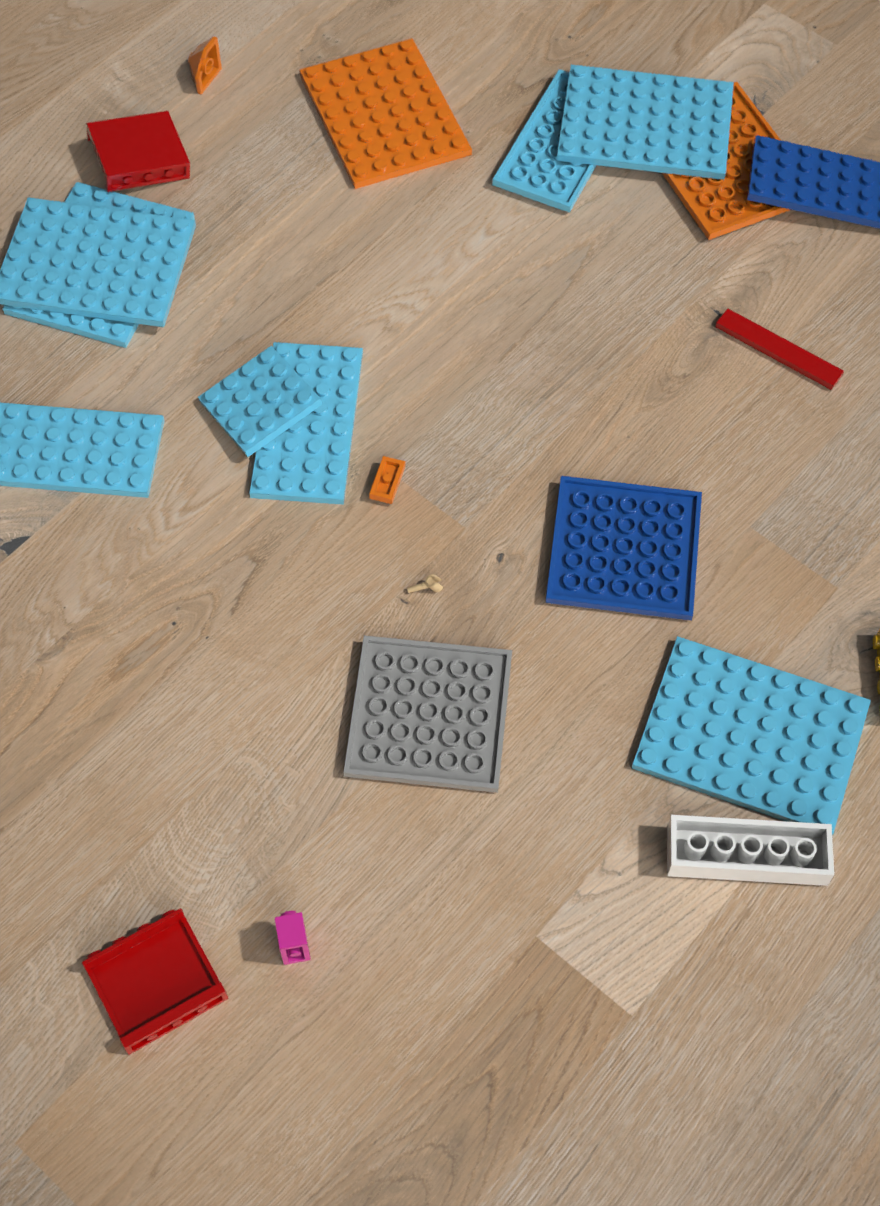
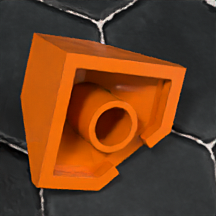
M215 36L200 44L188 58L191 76L197 93L200 95L222 69L218 39Z

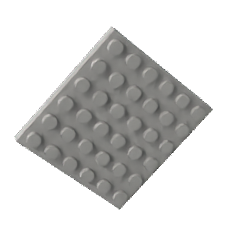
M364 635L343 772L344 777L498 793L512 650Z

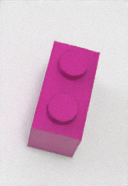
M286 911L281 913L280 916L274 917L283 964L288 965L311 960L302 912Z

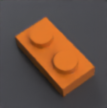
M386 456L382 457L369 493L370 499L388 504L393 503L406 467L405 461Z

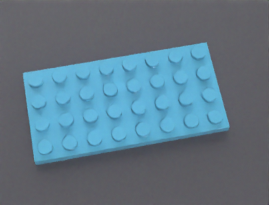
M559 69L495 174L492 185L570 213L597 165L557 161L570 73Z
M274 342L273 348L321 398L323 404L256 451L250 498L344 505L363 348Z
M0 403V486L149 498L165 422L164 416Z

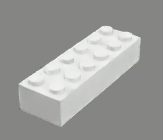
M671 815L667 825V876L828 886L834 876L832 824Z

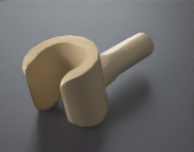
M430 574L425 582L408 587L407 590L408 593L430 588L433 592L437 593L443 589V586L437 583L441 581L437 575Z

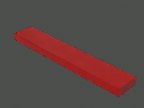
M729 308L716 322L715 327L830 390L835 387L843 376L844 370Z

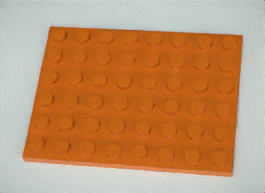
M413 38L299 69L300 77L355 189L472 155V148Z
M737 81L733 85L725 180L662 173L708 240L791 210L747 200L753 145L756 135L776 140L781 139Z

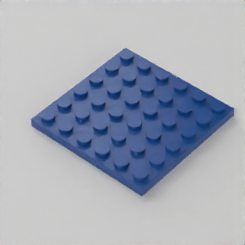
M561 476L545 603L692 621L702 492Z

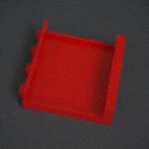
M169 111L86 123L87 140L92 141L105 175L107 192L190 178V161Z
M181 908L165 912L158 921L152 924H143L136 930V933L128 937L123 936L116 939L111 944L112 946L103 951L97 950L92 952L82 962L129 1055L229 999Z

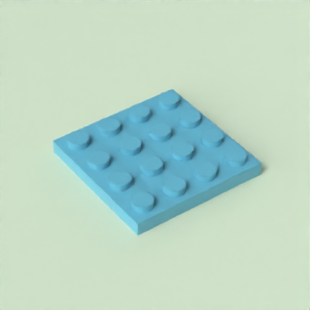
M272 346L198 396L200 403L247 457L323 404L321 398Z

